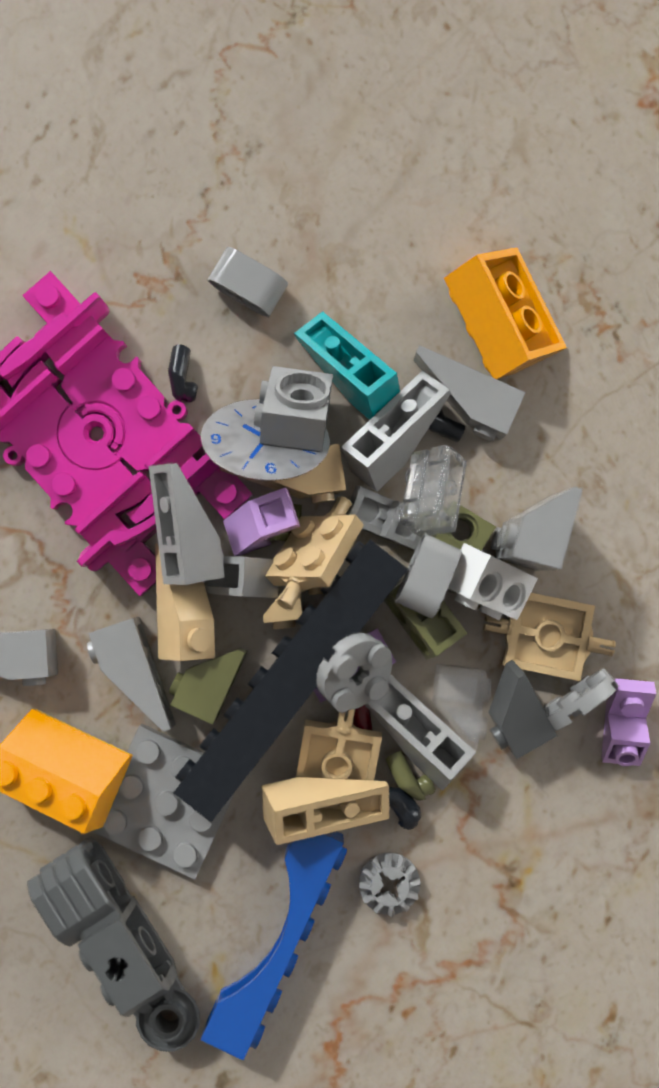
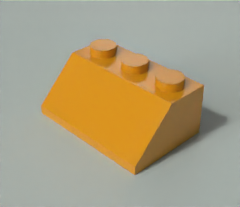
M518 248L477 254L444 277L449 288L450 298L457 305L466 323V330L474 339L482 355L483 364L493 378L498 380L513 375L567 348Z
M31 709L0 744V792L85 834L104 826L133 755L42 711Z

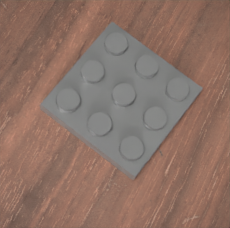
M141 724L127 751L133 757L105 824L102 828L92 832L195 880L234 794L214 820L209 822L173 793L181 783L175 777L189 758L196 763L204 752Z

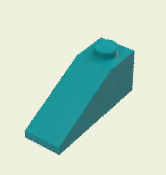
M323 311L294 333L295 338L324 373L333 374L332 382L349 403L369 420L400 392L397 373Z

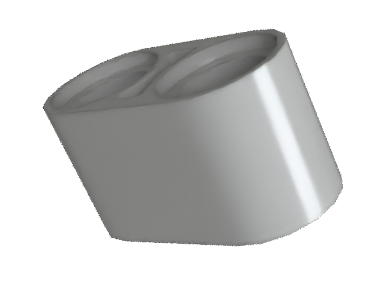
M231 247L225 249L207 280L220 292L265 317L271 315L288 286V282L282 276Z
M424 534L411 558L408 570L396 594L395 602L433 618L444 599L462 550Z

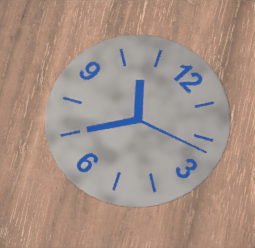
M259 399L236 402L217 410L207 419L201 432L202 446L212 461L231 473L257 480H283L305 474L324 460L330 446L327 430L325 431L322 452L260 444L261 428L254 427L256 404L259 403Z

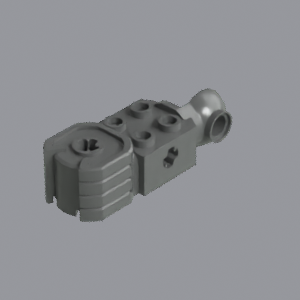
M89 837L82 841L79 846L76 845L68 850L66 854H62L54 859L53 863L50 862L40 868V873L27 882L31 901L56 940L69 947L80 941L78 944L80 959L84 967L90 972L94 971L99 979L101 992L106 1002L110 1006L115 1005L121 1016L129 1017L134 1014L139 1035L148 1046L167 1052H174L186 1047L195 1038L200 1027V1012L196 1001L182 986L178 979L173 957L136 898L130 895L123 878L104 848L95 839ZM166 1009L172 1010L177 1014L178 1019L174 1021L167 1020L161 1015V1011Z

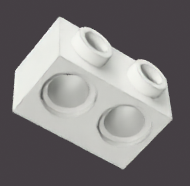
M464 543L461 548V557L448 586L449 589L457 593L454 600L474 610L481 604L479 611L497 620H500L502 614L518 620L538 578Z

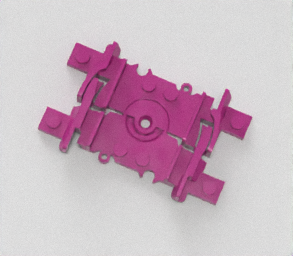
M49 271L22 295L47 324L27 342L17 336L0 351V382L6 379L11 387L15 389L13 395H11L0 383V442L13 445L4 450L3 459L6 463L13 466H20L25 462V470L50 496L51 509L57 510L65 503L72 507V516L65 521V524L76 526L75 531L82 535L90 544L80 553L77 560L81 567H88L91 571H98L109 562L139 596H143L156 584V557L145 542L157 532L150 478L142 472L149 471V466L177 463L195 495L198 496L201 493L224 520L245 504L253 494L237 476L221 471L220 466L212 461L207 454L198 461L192 456L202 447L201 436L189 423L178 422L187 417V407L181 401L176 400L172 401L166 409V398L141 371V360L135 357L129 363H122L120 361V353L123 349L127 348V345L124 341L113 340L98 324L109 314V307L97 292L91 294L80 304L59 279ZM49 358L53 361L57 370L64 375L63 381L45 363ZM61 382V388L72 401L71 404L56 389ZM176 408H181L179 414H174ZM96 427L102 428L104 433L99 441L92 440L90 436L92 429ZM17 453V458L13 460L12 455ZM124 459L126 462H128L136 471H138V473L134 475L122 462V460ZM142 503V505L126 513L135 524H138L131 528L121 515Z

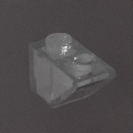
M436 663L432 702L461 739L472 749L478 750L479 740H485L487 732V717H482L483 701L489 702L491 679L486 678L487 672L483 669Z

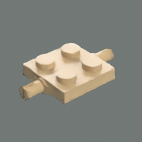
M338 496L330 512L324 516H300L298 520L300 527L291 530L283 547L275 555L265 577L274 586H286L282 595L277 600L278 605L282 608L292 610L301 592L313 587H330L364 526L356 515H346L352 506L351 501L346 497Z
M535 593L530 594L518 620L511 617L497 620L486 614L484 621L496 623L499 626L483 624V631L505 634L506 649L502 665L505 666L507 662L513 660L522 670L581 681L584 662L590 652L612 657L615 650L601 648L600 645L614 648L616 645L615 640L593 637L592 620L595 610L594 605Z
M355 709L348 710L347 716H345V712H338L337 722L324 723L305 719L296 777L374 781L382 732L360 729L352 725Z

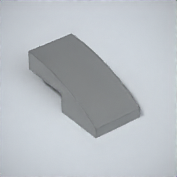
M362 486L355 487L350 499L352 506L346 513V515H356L364 524L363 530L413 550L416 549L420 539L425 534L432 517L425 512L400 501L391 500Z

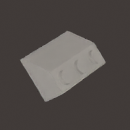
M572 487L549 496L505 521L501 528L496 527L491 542V549L496 550L494 557L503 562L536 571L562 569L583 489Z

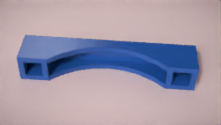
M336 831L289 842L285 853V864L289 876L290 904L283 929L270 952L253 970L240 980L221 989L205 1023L201 1041L241 1060H244L249 1047L257 1048L265 1030V1025H262L261 1021L266 1011L274 1012L281 996L282 990L277 988L283 975L289 978L295 967L298 954L293 952L300 939L305 942L312 930L315 919L311 918L310 915L316 904L323 905L329 893L331 884L326 882L332 868L337 871L340 869L346 856L347 848L343 847L344 837L342 833Z

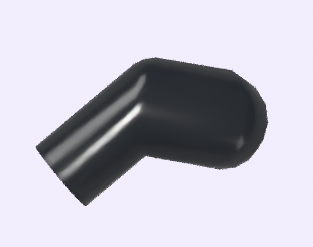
M178 344L172 348L168 367L171 392L176 400H185L191 403L195 401L198 389L195 382H186L191 350L185 345Z
M389 787V807L392 808L399 818L398 824L403 829H414L421 819L419 805L413 797L402 789Z

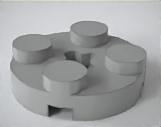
M356 633L343 638L332 647L336 653L329 662L323 659L318 668L316 678L318 691L338 712L343 713L359 708L371 700H380L386 695L389 689L387 680L392 670V654L387 646L372 635Z
M602 668L590 677L586 675L581 678V681H577L569 687L571 692L562 698L561 696L546 704L543 709L553 729L557 731L572 723L569 716L573 715V717H576L580 714L584 716L610 697L619 685L605 668Z

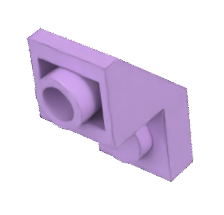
M285 487L246 502L223 520L233 554L236 557L271 545L269 538L300 527L289 491Z
M615 678L619 687L615 688L616 691L608 697L606 702L602 762L619 764L621 766H641L650 745L646 717L656 696L655 684L648 681Z

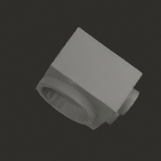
M272 366L269 381L262 380L259 403L256 404L254 427L261 428L260 444L322 452L333 374Z

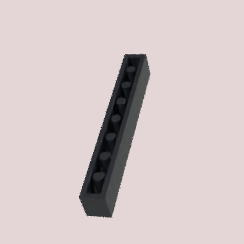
M369 539L365 545L360 541L356 543L345 558L350 565L341 576L336 574L330 587L321 588L320 591L326 596L317 607H314L311 603L307 606L296 621L301 626L299 631L292 639L287 635L283 637L272 652L277 659L267 670L261 666L247 685L253 690L244 701L239 697L234 700L223 715L229 720L220 732L213 728L199 746L205 751L196 763L189 758L175 778L181 783L173 793L209 822L214 820L316 689L317 672L323 659L329 662L336 653L332 647L343 638L359 633L407 572L408 568Z

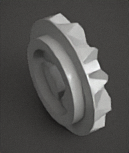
M382 853L370 859L363 867L359 878L360 893L364 903L373 909L376 914L382 913L393 917L395 914L408 912L410 906L418 900L421 885L420 877L414 864L406 857L397 853ZM381 872L388 876L390 880L400 879L396 884L398 897L395 894L392 895L389 890L380 892V889L384 886Z

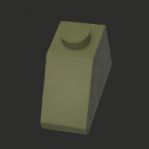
M239 648L186 669L184 674L178 672L169 690V693L174 695L170 706L213 725L220 714L248 650Z

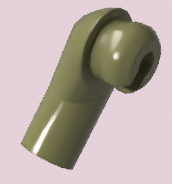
M402 751L396 752L385 759L397 786L416 800H426L425 796L434 794L436 788L432 780L425 774L416 779Z

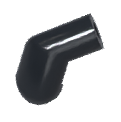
M441 409L428 429L458 443L464 434L465 425L445 417Z

